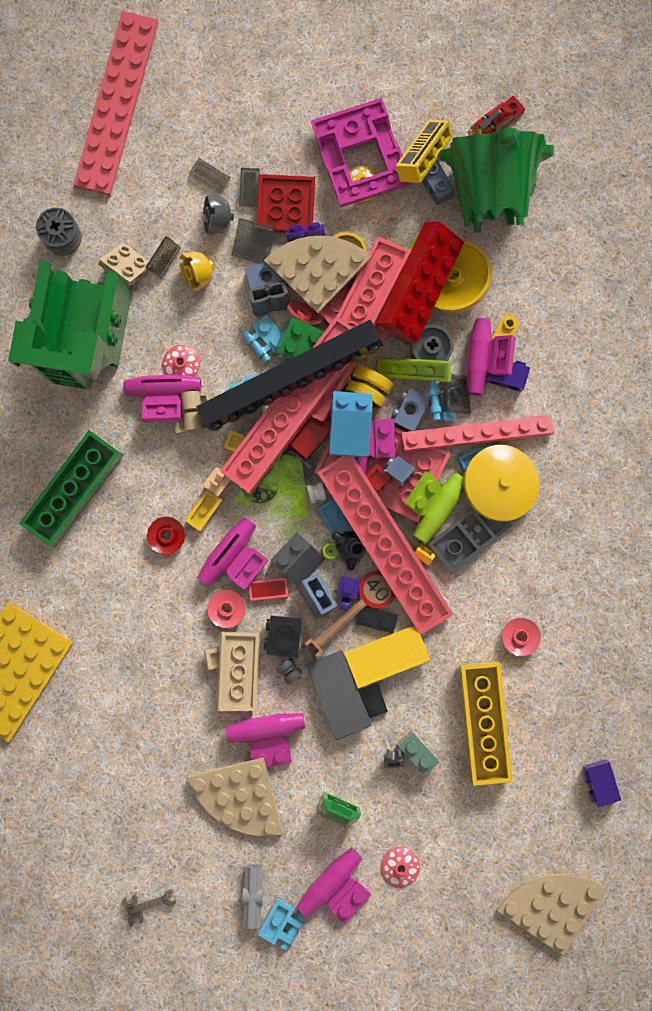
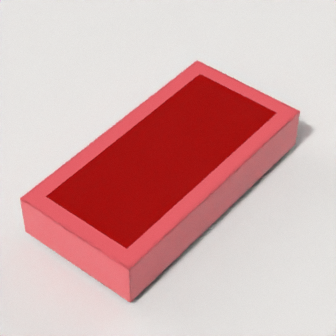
M287 578L253 581L249 585L250 601L289 597Z

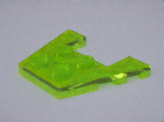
M281 454L257 488L294 496L290 516L307 519L308 512L302 459ZM241 488L234 499V503L251 507L255 490L252 494H249Z

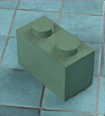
M412 731L397 743L398 747L425 776L439 763L438 759Z

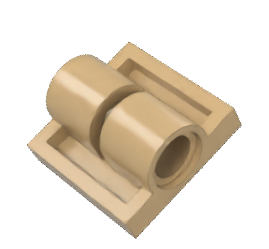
M123 242L102 257L98 263L107 272L119 273L127 287L130 285L136 287L144 278L145 273L152 267L149 261Z
M188 391L181 393V397H179L182 404L181 421H174L175 433L209 431V429L204 427L196 406L211 399L210 391L201 393L199 391Z

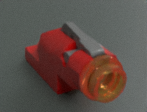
M513 95L506 102H501L470 127L468 135L495 133L519 117L525 111V108Z

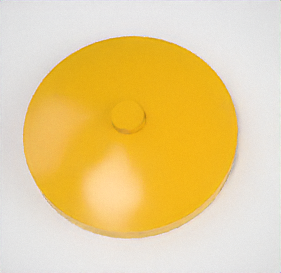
M463 240L462 249L434 309L445 313L463 312L476 306L487 295L493 280V270L489 257L478 245Z
M495 445L483 449L470 460L464 472L463 487L469 504L478 514L492 521L507 522L523 516L532 508L539 493V477L534 464L523 452L511 446Z

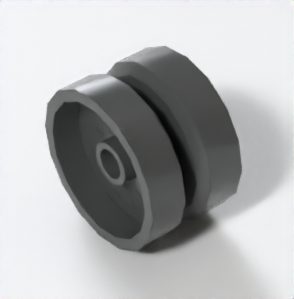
M426 325L418 343H411L410 356L412 359L448 361L454 348L453 339L444 327Z

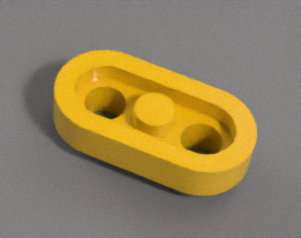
M513 315L504 316L500 320L492 339L495 336H514L519 326L517 318ZM506 322H512V327H508Z

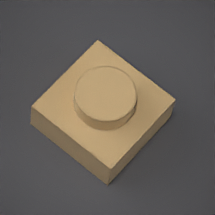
M219 647L203 650L206 669L218 668Z

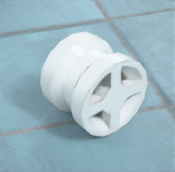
M322 482L317 483L315 486L307 485L311 504L318 500L326 501Z

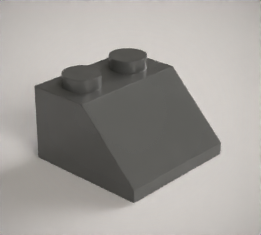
M298 532L271 559L297 586L301 581L307 579L325 560Z

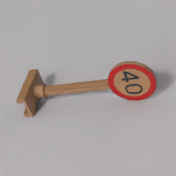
M379 570L371 571L361 579L358 589L359 597L361 598L359 602L321 636H317L314 640L309 638L301 645L303 648L308 645L311 647L309 651L315 652L312 656L313 660L323 654L321 649L326 645L325 642L365 606L374 609L385 608L395 599L396 595Z

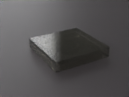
M239 218L231 256L264 263V260L271 254L277 227Z
M451 374V381H439L442 412L470 414V396L467 394L466 376Z

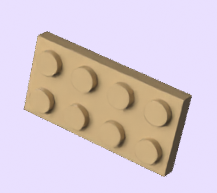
M220 632L217 711H256L259 633Z

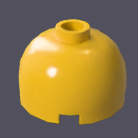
M188 252L180 256L179 259L183 261L179 263L181 274L186 284L189 280L192 286L189 289L197 291L206 287L211 282L213 276V262L199 252Z

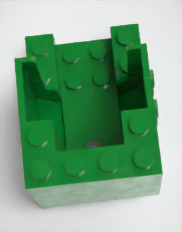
M40 260L34 294L29 300L30 315L23 319V322H15L8 361L15 367H19L20 364L30 365L52 384L91 390L92 380L97 379L102 369L106 366H119L132 294L119 273L107 272L105 283L98 282L97 284H92L85 279L74 281L64 271H56L54 273L51 270L52 264L50 262Z

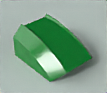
M326 792L323 793L318 805L322 818L330 819L343 825V827L358 821L361 816L360 807Z

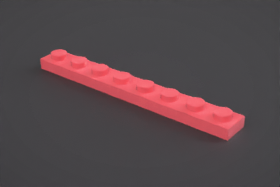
M545 415L402 432L401 440L404 453L550 436L554 434L551 416Z

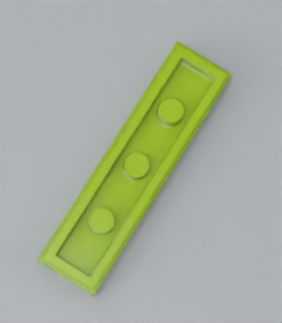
M379 357L378 373L386 378L449 382L451 381V361Z

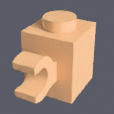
M216 467L203 486L220 498L232 480Z

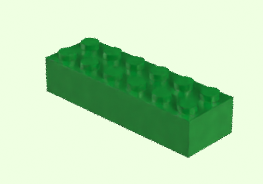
M88 430L19 524L50 547H56L124 455Z

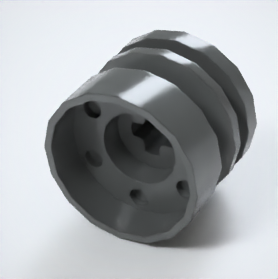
M53 207L46 209L40 214L36 221L35 229L37 236L50 252L55 255L65 256L72 254L78 249L82 240L81 229L68 211L63 208Z

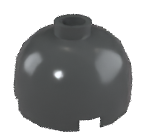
M207 195L205 197L203 214H205L206 222L203 221L205 232L216 234L225 231L229 227L230 221L234 220V210L230 209L227 200L221 196Z

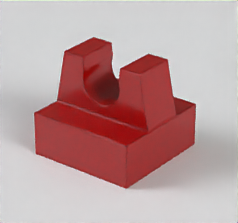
M378 464L366 475L377 492L391 479V476Z

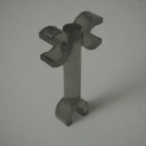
M173 889L167 890L161 897L136 905L138 902L136 894L132 896V904L127 902L126 897L123 898L122 904L127 909L130 927L134 925L133 917H138L140 923H143L144 916L140 912L162 904L167 906L174 905L176 899L172 901L167 899V895L172 894Z

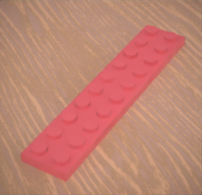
M126 11L121 13L73 184L77 188L111 196L157 31L158 19Z
M377 237L369 252L372 259L360 270L337 317L353 328L368 320H371L375 326L412 251ZM350 362L310 417L326 423L331 412L333 391L342 392L356 362Z
M336 316L313 348L353 327ZM350 363L344 365L341 370L327 373L320 380L315 379L309 382V385L304 388H297L291 391L292 393L288 396L275 399L220 471L246 492L252 494Z
M341 456L317 471L420 635L453 616V612L356 459L350 456Z

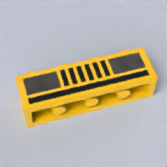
M428 120L396 164V171L400 182L421 183L440 156V150L445 149L453 137L449 120Z

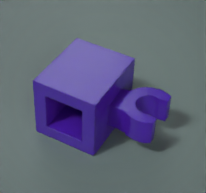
M341 576L337 595L343 596L340 610L348 611L350 598H357L360 580Z

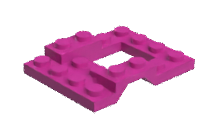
M382 98L311 120L317 145L340 208L412 185V182H400L396 171V164L403 154L395 141ZM375 141L387 171L352 182L342 151Z

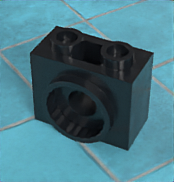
M271 615L270 619L266 620V630L269 631V636L264 639L263 650H267V655L298 658L302 618ZM289 631L292 639L289 642H284L281 639L282 632Z

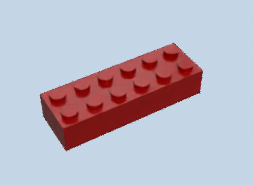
M440 221L424 222L413 245L412 252L377 321L378 325L405 343H418L464 244L461 238Z

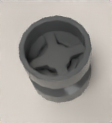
M289 658L276 669L279 674L285 677L284 681L287 684H290L303 673L300 668H296L292 658Z

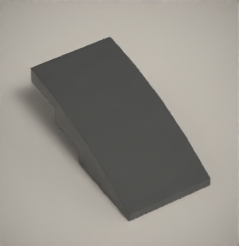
M472 508L428 543V545L451 574H453L509 529L512 524L510 521L497 522L486 519Z
M342 650L306 664L335 740L372 726Z

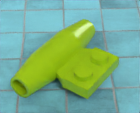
M424 472L404 503L413 512L422 515L413 534L417 541L426 545L443 526L464 489L463 476L453 473L441 486V483L431 473Z

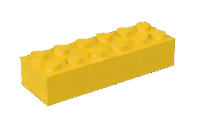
M500 662L458 665L470 782L473 786L513 782Z

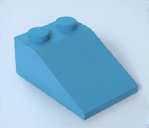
M333 391L330 412L329 455L369 457L373 394Z

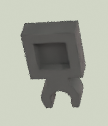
M387 749V754H384V768L404 767V753H402L401 749H398V751Z

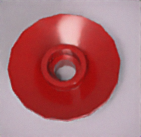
M160 517L153 521L148 528V544L159 554L168 555L175 553L184 543V527L173 517ZM169 532L170 538L164 539V534Z

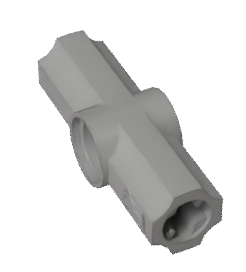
M258 864L246 865L242 905H244L243 927L247 929L260 928L261 906L263 905V866Z

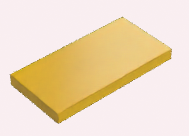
M415 625L344 653L358 690L431 662L421 635Z

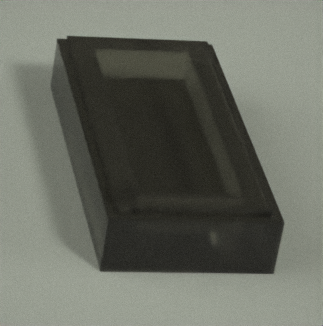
M198 158L189 172L190 176L219 194L223 192L231 180L228 175Z
M241 168L239 206L258 207L260 168Z
M165 236L145 268L156 277L162 279L181 247L171 238Z

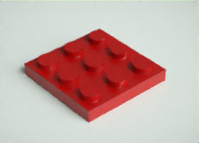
M259 174L256 230L261 232L287 233L291 226L301 225V227H307L310 223H313L316 178L310 176Z

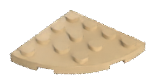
M309 236L286 243L272 252L264 261L319 314L372 259V256L357 245L340 238Z
M264 757L188 776L190 786L200 804L223 825L241 833L255 836L283 834L284 831Z
M569 874L544 875L525 882L524 885L509 893L497 907V911L564 956L606 888L585 877Z

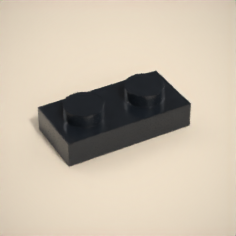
M364 607L358 613L356 624L394 633L398 615Z
M378 682L360 689L369 718L388 712Z

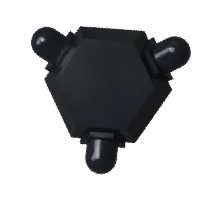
M345 531L342 534L333 532L332 539L336 541L337 545L335 547L342 561L347 563L346 567L348 570H354L355 564L360 562L366 553V548L355 531Z

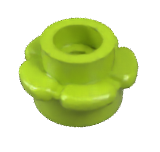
M335 542L325 543L322 547V556L330 561L336 560L337 556H339L335 547L337 544Z

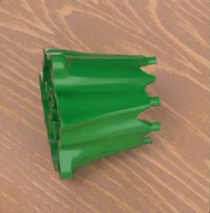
M515 128L499 129L492 134H474L452 138L451 148L440 150V160L452 169L456 181L461 213L464 219V227L471 226V221L474 225V232H481V224L484 222V219L496 220L503 210L507 218V225H515L514 217H516V225L523 226L524 218L528 217L529 196H532L534 187H536L538 166L542 161L554 155V146L546 145L544 134H538L533 131H519Z

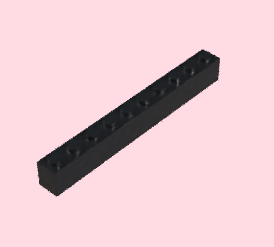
M368 320L196 406L204 427L210 431H217L224 424L235 422L242 415L254 413L257 408L263 405H270L275 399L288 396L292 393L291 391L297 388H304L309 385V382L315 379L320 380L331 371L341 370L344 365L350 362H357L362 356L368 353H375L384 345L371 320Z

